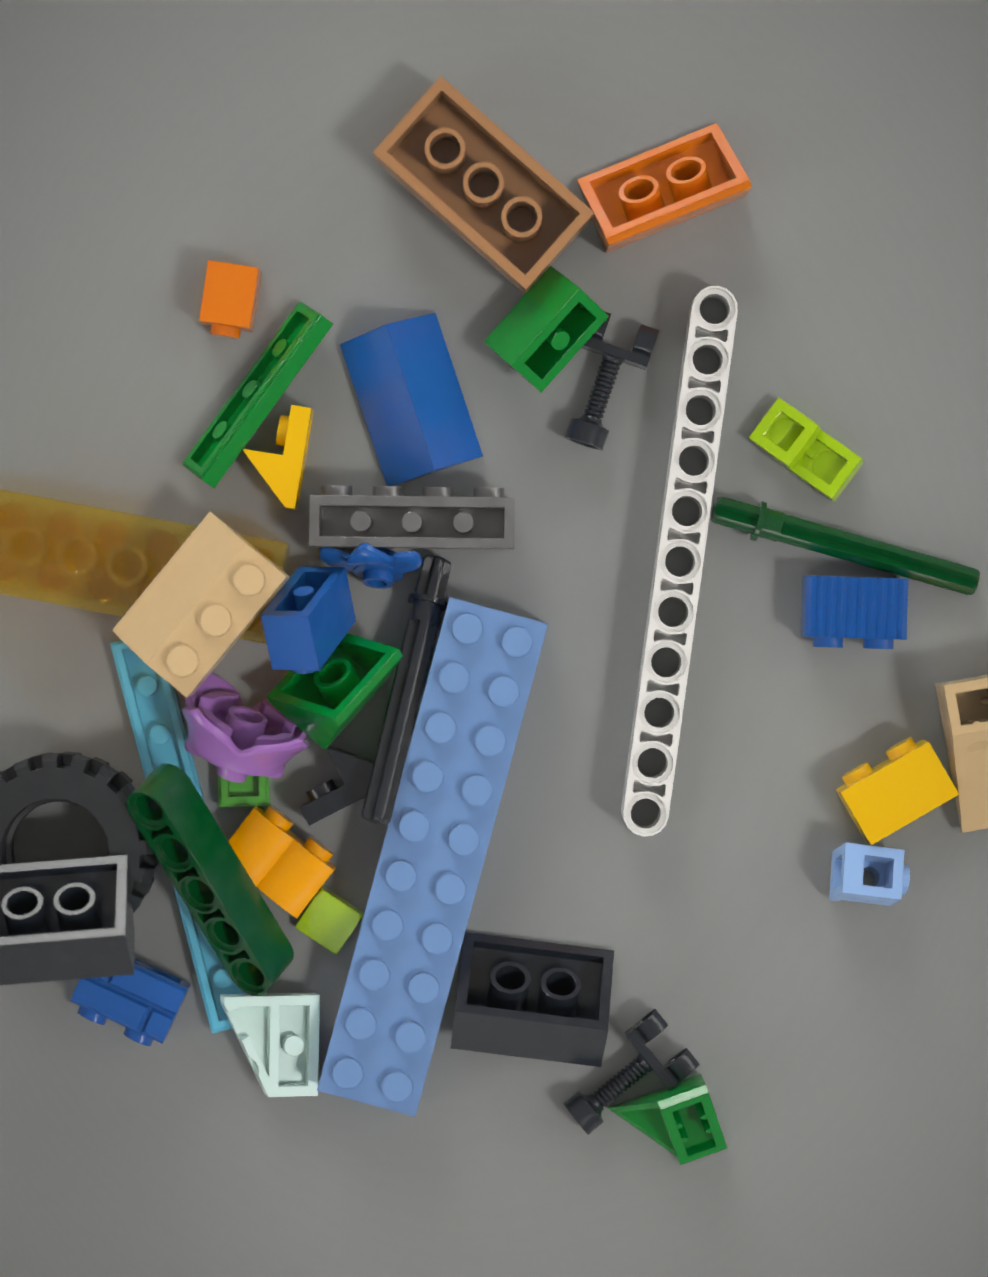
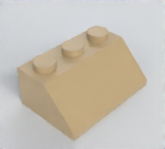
M210 511L112 631L146 665L185 697H190L198 690L290 576Z

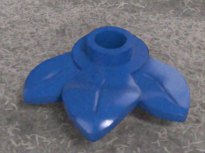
M368 543L360 544L352 553L330 547H320V559L324 563L332 567H346L347 571L353 572L362 579V583L365 586L371 588H390L393 582L403 579L404 573L416 570L422 565V557L416 551L397 553L388 549L374 548Z

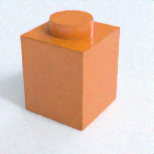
M208 260L199 321L203 325L211 326L210 335L240 339L241 331L253 332L262 272L258 267Z

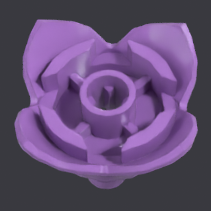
M213 673L207 677L193 696L185 697L186 706L182 712L187 721L188 735L184 748L189 753L202 757L218 766L216 772L223 779L231 782H244L247 775L280 778L283 776L286 763L293 756L309 747L308 741L304 740L307 734L271 705L267 698L252 708L244 707L238 691L229 682Z

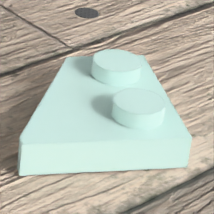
M316 992L265 993L261 996L251 994H220L221 1005L263 1093L268 1097L318 1096L320 995Z

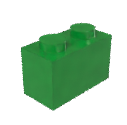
M550 265L483 342L542 393L609 316L581 288Z

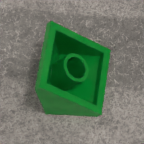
M347 633L320 671L298 674L290 670L266 697L271 705L326 750L388 681L403 655L399 648Z

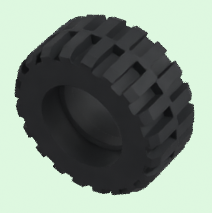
M68 751L37 755L15 763L8 769L1 771L0 865L16 864L13 852L15 834L22 820L32 810L51 802H68L78 805L90 812L102 826L108 844L107 856L128 855L134 913L152 887L155 880L153 875L159 861L127 809V799L135 790L131 784L133 780L123 771L118 772L109 766L110 763L98 757L90 758L82 756V753Z

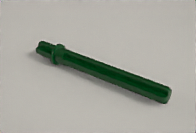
M719 497L713 506L711 521L719 525L751 533L750 540L756 541L760 537L774 542H783L965 595H973L978 587L980 571L978 569L789 516L783 512L767 508V502L761 501L758 507L726 497Z

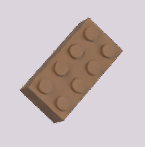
M442 76L434 82L372 152L374 161L524 295L592 221L594 212Z

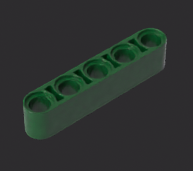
M161 764L129 795L127 809L233 982L245 993L261 996L269 990L294 959L293 948L191 779L179 767L172 764Z

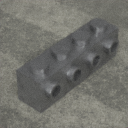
M322 486L321 495H309L310 547L357 548L362 543H368L374 548L514 550L515 497H504V488L477 487L474 488V497H454V487H423V496H403V487L372 486V496L352 495V486Z

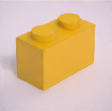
M912 737L906 738L885 751L889 759L873 768L866 762L842 776L845 784L835 790L864 841L868 844L873 845L959 795L929 741L920 740L915 743Z

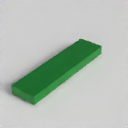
M300 301L185 458L182 465L209 486L215 488L333 326V323Z

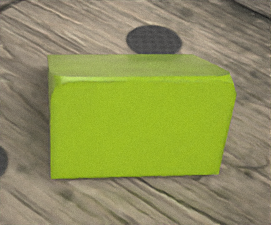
M323 885L295 928L337 955L364 916V912Z

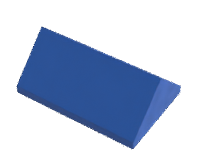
M436 313L385 324L340 344L387 486H396L483 457Z

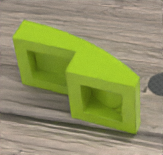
M779 397L749 436V439L832 502L837 500L864 463L860 456L825 433L818 424Z

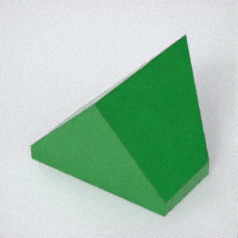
M701 1074L678 1082L671 1090L666 1086L607 1107L678 1157L680 1165L727 1149L710 1094Z

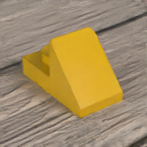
M291 405L289 416L281 415L279 419L276 445L284 446L283 455L243 449V451L284 507L298 510L314 411L312 408Z

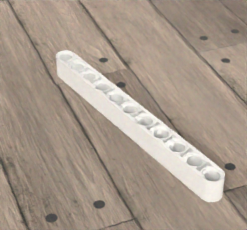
M709 286L702 289L693 299L688 313L621 804V815L627 828L634 834L642 837L653 836L659 833L666 826L669 818L738 314L737 301L734 295L728 289L721 286ZM707 298L721 300L727 311L725 320L719 324L706 322L700 314L701 302ZM700 348L713 349L720 359L718 371L705 375L696 370L693 364L694 352ZM700 397L706 399L711 404L713 416L709 423L697 425L688 419L686 406L689 400ZM694 447L703 452L706 458V466L700 475L691 476L681 469L679 456L684 449ZM681 497L693 499L699 507L698 520L691 526L680 525L672 515L673 504ZM675 547L686 549L692 557L693 564L691 570L681 577L672 575L665 566L667 553ZM669 597L678 598L683 602L686 609L684 620L679 625L673 627L665 625L658 616L660 604ZM668 647L677 653L679 665L673 674L662 677L654 672L651 660L657 650ZM655 698L666 699L672 707L670 720L662 726L650 725L645 718V707ZM649 748L659 749L665 756L664 769L655 776L644 775L638 769L637 761L639 755ZM641 799H651L658 806L659 813L657 819L647 826L638 825L631 819L632 806Z

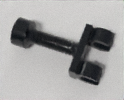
M608 312L605 313L609 317L581 348L602 355L603 361L600 363L602 366H599L600 371L597 372V380L594 381L595 385L592 387L594 390H591L592 395H589L590 399L587 401L589 404H586L587 409L584 410L586 414H583L578 419L571 418L565 434V438L574 443L603 451L609 430L603 427L600 418L604 417V409L607 408L606 404L609 402L607 399H610L609 394L612 393L611 390L614 388L612 385H615L614 380L617 379L615 375H618L619 366L625 363L645 370L659 330L641 324L632 352L602 342L611 317V313Z
M656 1009L650 1011L633 1027L624 1032L639 1051L637 1059L634 1058L633 1062H629V1066L626 1065L625 1069L622 1068L621 1072L618 1071L617 1075H613V1078L602 1084V1088H597L598 1091L595 1090L594 1094L585 1095L578 1091L563 1103L588 1135L604 1122L601 1116L604 1107H607L608 1104L616 1100L615 1097L618 1098L619 1094L622 1095L623 1091L626 1092L627 1087L631 1088V1084L634 1085L635 1081H639V1078L642 1079L643 1075H647V1072L655 1071L668 1089L671 1090L700 1065L690 1051L685 1048L662 1066L646 1046L647 1042L654 1039L668 1026Z

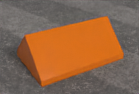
M717 123L577 180L586 205L594 212L592 220L606 253L741 199L752 188L750 179Z

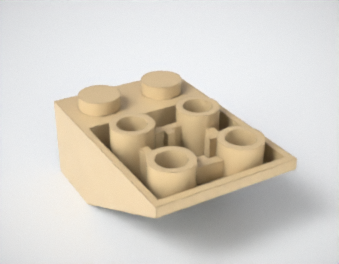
M988 674L935 684L952 783L959 793L955 800L962 833L988 828Z

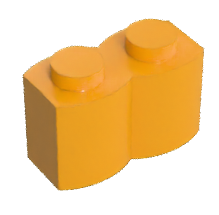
M269 805L265 811L261 807L256 806L228 842L255 886L285 911L298 918L337 868L329 861L334 854L312 836H309L306 841L296 836L290 830L294 822L276 807Z

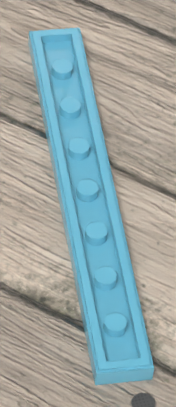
M122 640L110 643L145 779L161 764L175 765L187 774L205 802L194 756L184 748L188 733L176 688L146 665ZM174 887L211 1032L213 1034L232 1029V1025L221 1005L220 994L248 993L238 988Z

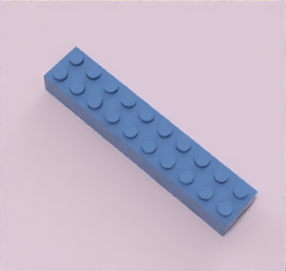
M449 597L404 764L392 818L387 827L317 1091L416 1117L548 627L547 623Z

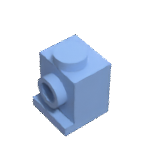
M847 842L832 851L829 900L838 902L845 900L891 906L902 900V895L907 893L910 882V868L908 865H904L905 850ZM864 870L870 871L873 874V886L863 884Z

